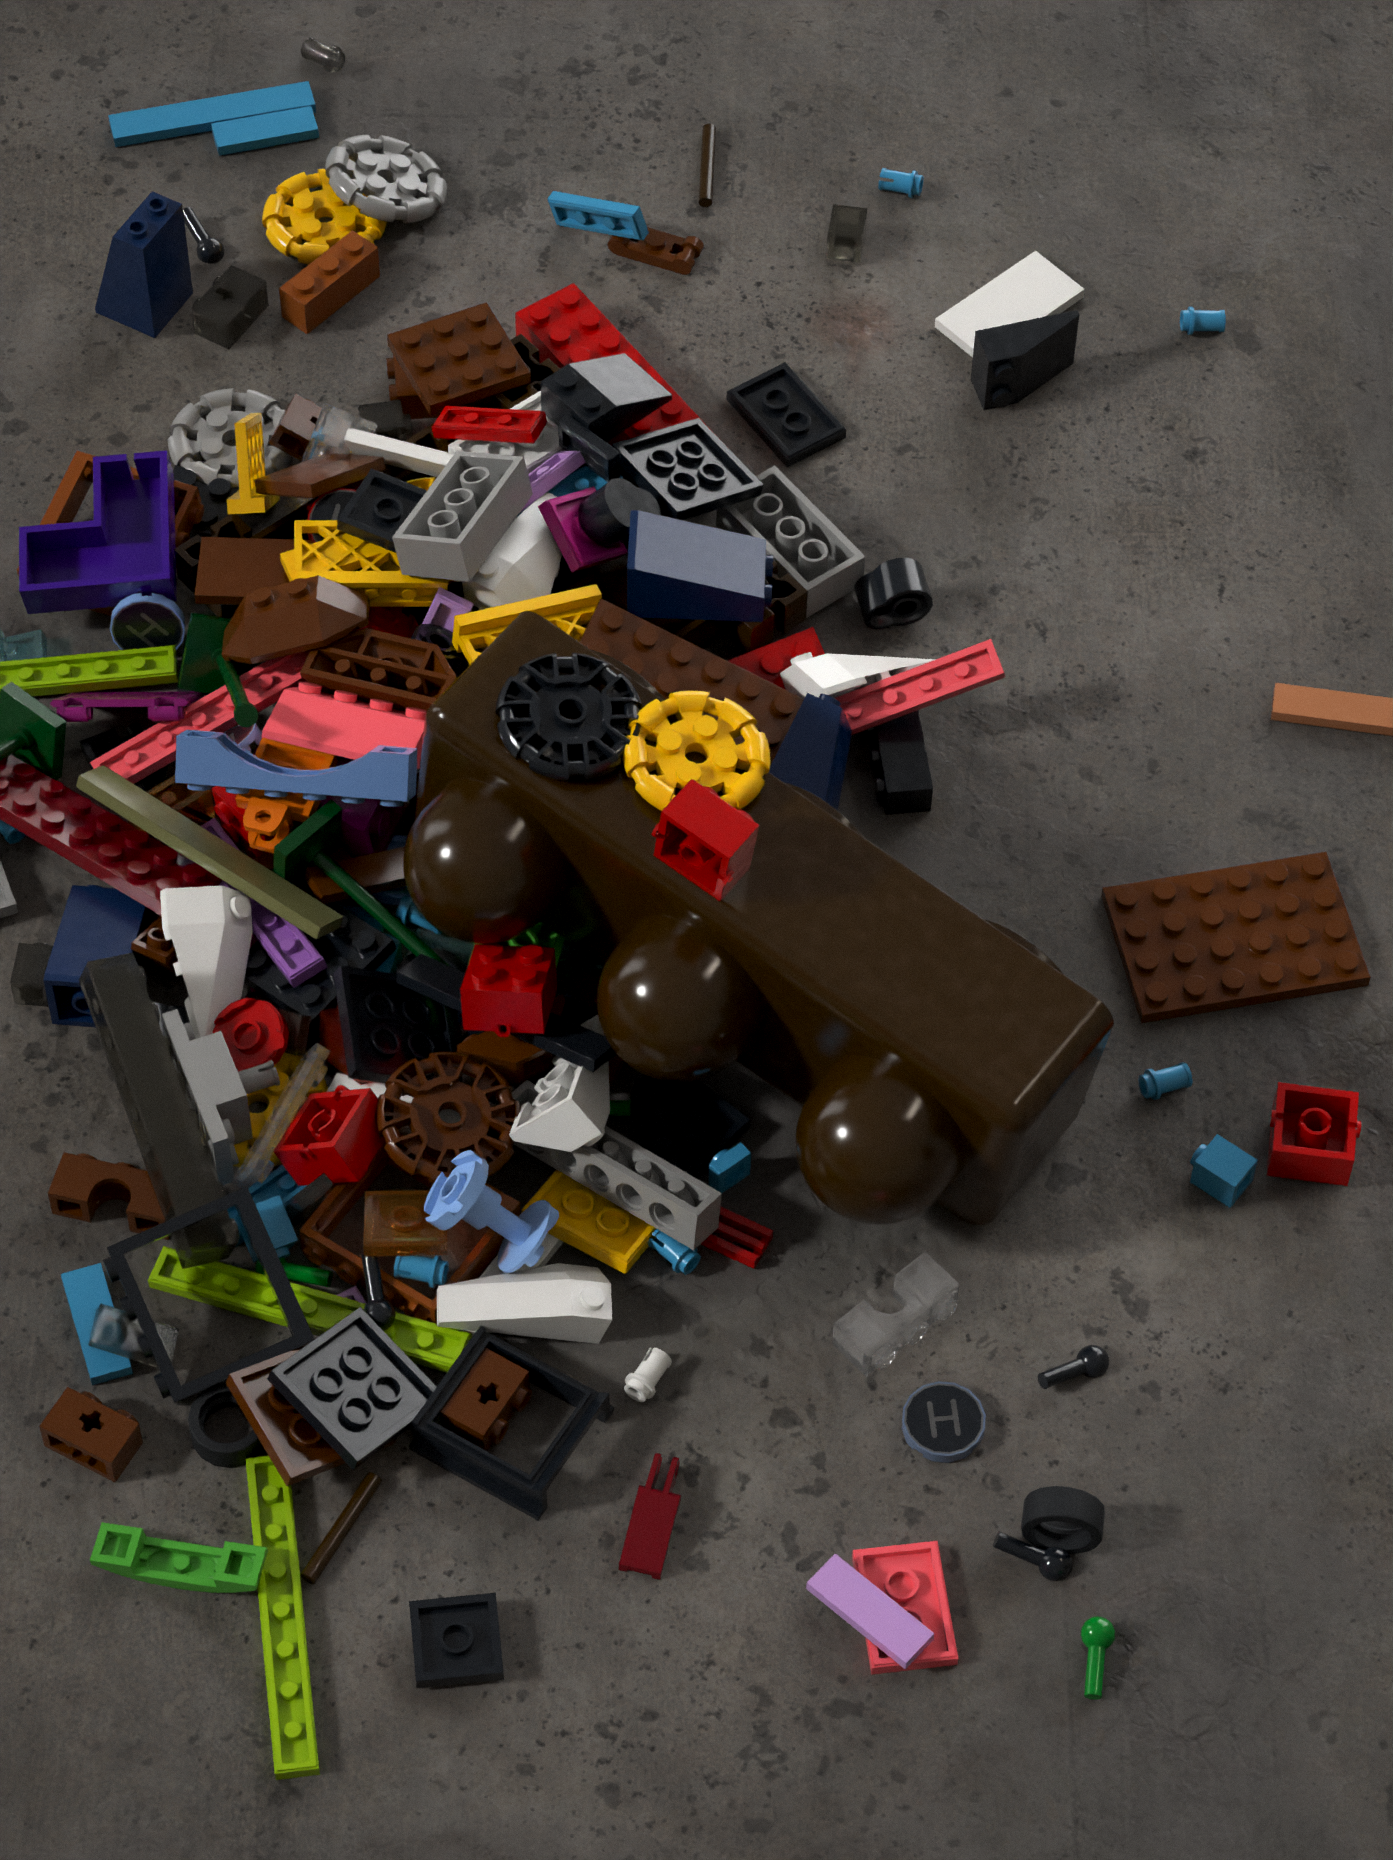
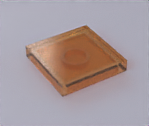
M430 1190L365 1191L364 1256L447 1255L448 1229L439 1230L425 1219L430 1216L424 1212V1204Z

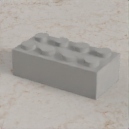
M456 451L392 537L402 575L470 582L533 495L524 457Z
M775 465L756 476L764 484L760 496L716 510V528L766 539V554L773 555V560L778 564L777 577L780 579L789 573L808 591L806 618L855 590L856 581L864 576V554Z

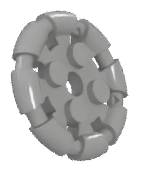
M368 134L352 136L339 142L338 146L333 147L326 159L325 173L329 178V185L334 193L348 206L354 205L361 209V214L377 220L391 223L394 220H402L403 223L422 221L431 217L435 211L442 207L447 194L446 181L443 179V173L435 161L423 151L417 153L411 149V144L396 138L380 135L378 139L370 138Z
M234 388L204 394L200 396V401L196 404H187L177 414L170 427L172 436L168 438V450L173 464L193 471L196 474L197 481L207 485L214 479L223 478L230 483L231 488L239 487L236 446H228L225 443L235 439L234 423L250 413H262L266 475L288 468L294 458L269 444L285 409H281L280 403L274 398L255 390L248 389L247 393L235 392ZM234 407H246L245 412L233 410ZM208 413V415L206 416V421H205V420L202 418V416H204V415H206V414ZM268 419H271V420H272V421L269 422L268 424H266V425L264 424V422L267 421Z

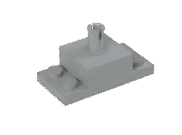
M177 1009L163 1013L162 1020L168 1057L219 1186L234 1182L233 1165L239 1163L234 1145L253 1139L247 1094L274 1085H280L274 1062L270 1060L267 1063L238 1072L221 1031L196 1039L190 1022L183 1024Z

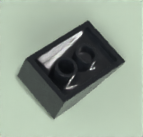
M1077 310L975 331L971 382L983 410L1019 403L1073 364L1080 316Z
M625 353L570 363L541 381V411H545L546 416L558 426V420L564 415L569 414L605 442L672 400V394Z

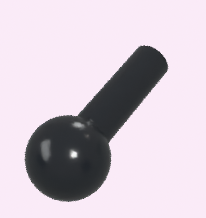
M191 207L184 208V222L198 243V258L208 264L219 262L225 253L223 244L218 239L208 235Z
M367 1252L361 1254L368 1295V1303L363 1310L384 1331L393 1325L396 1311L392 1303L386 1300L384 1296L378 1252Z
M1085 1346L1079 1351L1075 1360L1039 1373L1038 1382L1043 1389H1047L1080 1375L1090 1378L1100 1377L1108 1370L1109 1356L1100 1346Z
M1000 1531L996 1535L993 1543L994 1548L1038 1566L1042 1576L1048 1580L1061 1581L1067 1578L1072 1570L1071 1556L1062 1548L1051 1547L1043 1550Z

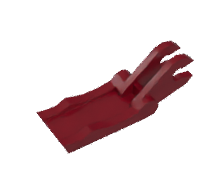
M655 1453L646 1485H639L619 1562V1570L627 1572V1570L651 1575L652 1578L660 1580L681 1502V1495L672 1493L680 1461L679 1458L673 1457L664 1489H655L662 1464L661 1454Z

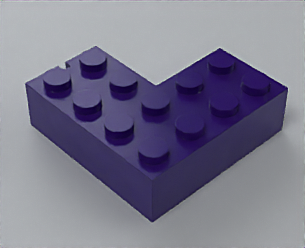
M167 450L134 453V462L140 478L138 480H134L126 454L93 457V521L19 527V592L27 614L116 607L122 599L137 593H142V596H152V593L163 595L174 602L177 601L176 561L174 549L176 548L174 472Z

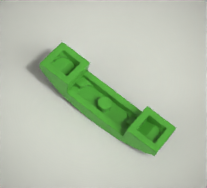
M102 1522L90 1557V1563L109 1572L146 1583L199 1592L237 1593L257 1590L268 1550L267 1547L225 1541L223 1548L146 1537L143 1528Z

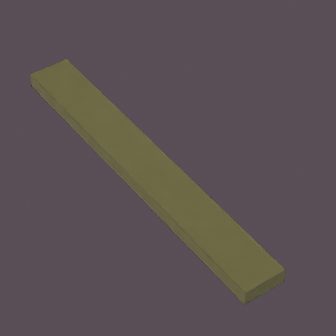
M102 765L79 775L76 784L78 789L311 937L318 939L340 928L343 920L341 914L106 766Z

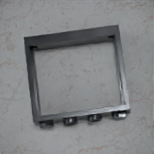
M247 1186L107 1247L110 1257L104 1259L103 1262L112 1283L121 1281L126 1296L120 1298L122 1307L129 1322L134 1319L138 1320L143 1334L136 1337L145 1359L148 1360L154 1357L160 1373L153 1377L163 1399L171 1396L174 1404L203 1392L211 1386L225 1382L230 1373L305 1346L315 1340ZM236 1207L292 1336L181 1386L124 1255Z

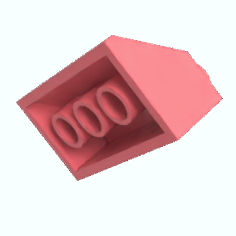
M299 682L298 687L283 690L262 730V738L353 760L364 756L378 745L418 748L417 769H420L424 722L427 710L406 707V712L393 709V703L390 701L370 699V703L358 701V694L335 690L333 695L321 692V685Z

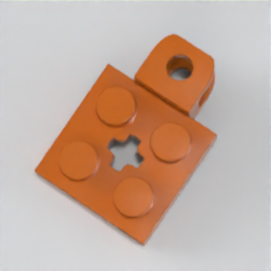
M266 738L261 739L255 753L256 757L270 763L299 770L327 769L336 767L338 762L336 755ZM250 789L247 794H237L235 798L237 807L246 809L243 816V824L245 830L249 831L248 842L250 847L274 853V846L292 832L294 828L292 820L303 823L317 811L321 800L303 799V793L288 792L286 797H269L264 795V790ZM263 834L268 836L275 835L274 839L270 841L261 839Z

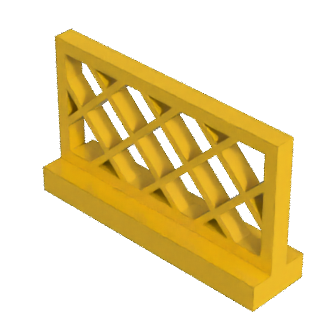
M250 413L234 423L239 490L227 499L228 514L265 513L280 500V496L256 493L255 479L266 476L262 413Z
M294 520L295 579H305L319 575L368 595L370 607H430L439 587L448 591L447 579L402 575L401 569L398 571H381L379 567L389 559L400 567L397 554L385 549L386 551L372 562L368 561L356 551L367 541L360 540L353 547H350L337 537L345 533L337 529V520ZM302 533H318L325 539L315 547H312L302 539ZM332 540L347 550L334 562L319 552ZM302 547H303L305 550L308 551V552H307L306 554H304L303 556H302ZM352 554L360 560V566L363 569L360 571H343L338 565ZM313 555L327 565L322 571H302V564Z
M597 584L456 615L454 616L452 644L457 653L463 652L470 665L481 654L474 649L489 646L524 611L534 612L542 616L571 637L579 634L582 638L586 628L579 625L589 623L598 602L602 599V593Z

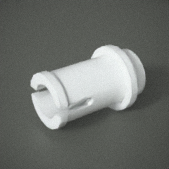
M649 1348L636 1371L626 1376V1385L624 1386L626 1394L638 1402H645L646 1399L652 1398L656 1392V1384L672 1363L669 1355L661 1349Z

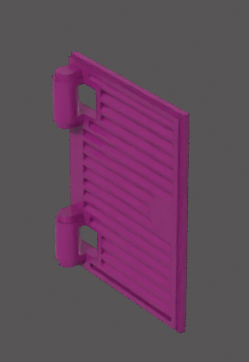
M197 691L74 692L53 699L50 702V706L56 707L57 715L67 722H89V720H93V707H148L149 720L180 721L184 719V706L196 702L206 696V694ZM172 704H174V706H158V705H172ZM69 705H83V707H67V706H69Z

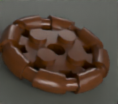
M458 1052L429 1053L428 1058L419 1061L413 1058L400 1066L385 1082V1087L387 1088L385 1093L378 1096L375 1112L378 1135L384 1137L387 1143L384 1148L390 1158L412 1176L418 1173L430 1178L429 1183L432 1184L441 1172L448 1178L456 1167L451 1161L460 1153L471 1150L487 1161L489 1165L488 1177L498 1172L514 1154L512 1147L516 1142L511 1139L509 1133L515 1117H518L520 1113V1102L514 1100L512 1096L513 1087L496 1068L485 1061L483 1064L470 1060L469 1055ZM432 1073L438 1077L429 1081L426 1079V1075ZM462 1074L475 1079L472 1087L458 1081ZM409 1095L413 1097V1100L410 1104L400 1100V1097ZM488 1099L497 1100L499 1105L490 1107ZM451 1109L460 1115L461 1120L456 1123H446L440 1118L439 1113L442 1110ZM409 1125L411 1134L401 1136L399 1129ZM489 1129L498 1132V1140L487 1136ZM425 1151L431 1157L438 1158L437 1162L434 1163L422 1158Z

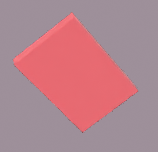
M938 1541L853 1550L854 1569L934 1633V1640L906 1670L865 1637L871 1675L957 1665L958 1653Z

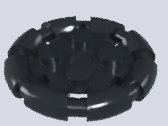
M552 653L526 662L519 667V673L515 677H509L504 683L498 695L495 709L496 715L500 717V722L497 724L499 736L504 746L516 760L522 758L529 764V770L556 780L568 781L569 777H583L585 781L604 776L621 766L625 746L630 743V740L625 737L631 733V729L628 726L633 720H638L639 715L637 714L642 709V704L632 683L624 674L618 675L612 671L609 663L580 653H571V656L557 657L556 653ZM559 673H571L572 675L559 676ZM601 682L606 687L600 692L592 685H597ZM529 686H539L541 689L536 693ZM565 708H572L577 710L581 716L577 719L569 720L562 717L559 712ZM612 710H617L623 715H612ZM520 713H529L528 718H516V716ZM636 723L635 730L632 734L634 736L639 735L641 725L639 723ZM605 737L614 742L611 747L603 743ZM536 739H538V744L542 748L540 751L531 745ZM567 753H582V760H568Z

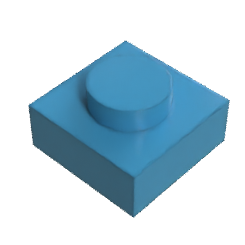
M741 1142L730 1150H721L709 1163V1186L721 1193L750 1174L751 1152Z

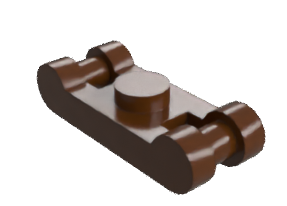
M647 227L649 233L643 241L614 235L608 241L607 246L609 250L616 255L682 275H687L692 271L695 265L694 258L699 257L704 248L703 242L695 236L683 238Z

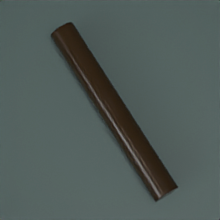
M705 124L702 130L699 205L702 207H710L713 199L716 127L713 124Z
M372 1472L366 1474L300 1574L303 1580L310 1584L316 1583L382 1483L378 1475Z

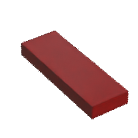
M445 406L431 428L434 438L534 444L548 421L545 411Z

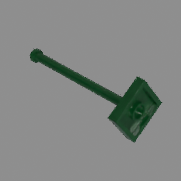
M191 612L178 680L179 689L211 693L226 685L235 707L234 718L237 724L242 727L254 725L258 720V711L249 702L239 676L257 667L261 662L248 664L235 660H224L222 656L224 630L231 619Z
M13 682L5 685L0 690V761L13 755L23 762L32 765L50 778L58 780L62 777L67 721Z
M332 799L274 846V873L291 884L296 885L304 878L307 867H319L416 957L423 954L450 966L330 857L332 853L340 848L342 808Z

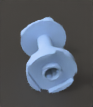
M471 1150L457 1155L451 1161L456 1167L452 1170L449 1177L447 1178L441 1172L427 1195L424 1212L430 1216L425 1218L426 1221L439 1230H447L456 1225L461 1219L477 1230L488 1226L504 1237L498 1252L497 1262L501 1271L512 1273L524 1264L528 1267L534 1266L543 1254L544 1247L541 1244L548 1231L556 1224L559 1218V1211L553 1208L548 1201L539 1200L531 1204L519 1217L500 1205L501 1195L485 1185L489 1168L487 1161Z

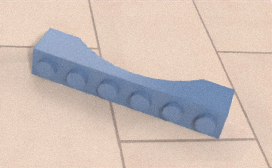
M185 730L176 736L175 783L187 784V789L195 791L211 790V786L226 787V792L232 794H247L250 789L264 790V795L269 797H286L288 792L303 793V799L325 800L326 795L341 796V801L344 803H364L365 798L379 799L382 806L400 807L404 805V802H408L416 795L418 748L378 745L364 756L344 765L319 770H299L278 766L256 757L239 746L226 733Z

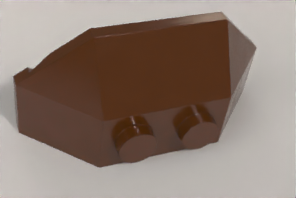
M319 575L305 579L298 578L289 583L269 588H259L253 592L246 593L225 628L222 656L226 661L235 660L241 663L255 664L327 646L347 636L355 628L361 629L369 624L370 600L366 594Z
M369 628L350 632L347 636L327 646L310 650L300 671L301 677L306 681L321 685V691L334 695L335 690L348 691L358 694L357 700L370 703V699L386 700L393 703V709L406 712V707L427 710L457 679L455 672L451 669L437 644Z

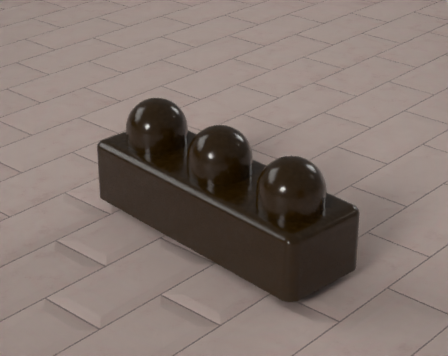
M524 611L520 613L426 711L415 822L408 834L403 856L405 882L412 901L419 912L429 923L446 935L476 944H492L512 940L525 934L541 922L604 967L597 989L599 1021L604 1035L613 1050L630 1067L654 1079L680 1083L705 1079L722 1071L736 1060L800 1105L802 1110L798 1118L795 1137L800 1170L806 1183L818 1199L839 1215L865 1224H893L913 1218L937 1202L966 1223L985 1225L992 1222L1077 1118L1114 1026V1020L1109 1009L1093 994L1066 977L1048 956L1027 939L1002 925L980 918L865 839L848 819L827 802L802 788L782 782L769 772L763 776L765 785L752 802L741 809L747 812L760 825L750 869L721 901L712 897L653 856L656 838L651 834L655 826L660 822L661 810L649 804L635 790L636 782L633 778L627 777L623 759H621L622 764L619 768L604 776L585 781L583 777H569L568 781L547 778L529 770V764L522 758L516 760L504 746L497 729L500 717L495 713L498 695L507 679L511 676L515 677L519 673L518 669L520 666L543 655L556 653L557 657L571 656V653H580L593 656L609 663L610 669L616 674L622 673L636 689L642 708L655 699H658L660 702L665 700L647 680L624 663L606 654L588 649L534 612ZM559 673V676H561V675H572V674H571V673ZM601 682L597 685H592L600 692L606 687ZM529 686L536 693L541 689L539 686ZM565 708L559 712L562 717L569 720H574L581 716L577 710L572 708ZM612 710V715H623L617 710ZM520 713L516 718H528L529 713ZM675 714L667 717L670 725L679 721ZM604 738L603 743L611 747L614 744L609 738ZM538 739L531 744L539 751L542 749L538 744ZM645 739L647 745L656 747V742ZM695 751L685 755L689 761L695 763H703L707 760L702 753ZM581 752L567 753L568 760H582ZM736 768L734 772L743 774L747 771ZM656 770L649 772L650 775L658 776ZM676 787L674 795H677L682 789ZM722 791L717 792L719 796L724 795Z

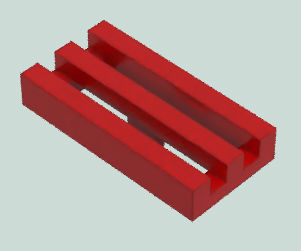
M720 1206L719 1224L714 1232L731 1242L736 1241L753 1249L754 1252H749L712 1234L701 1245L755 1269L773 1238V1230Z

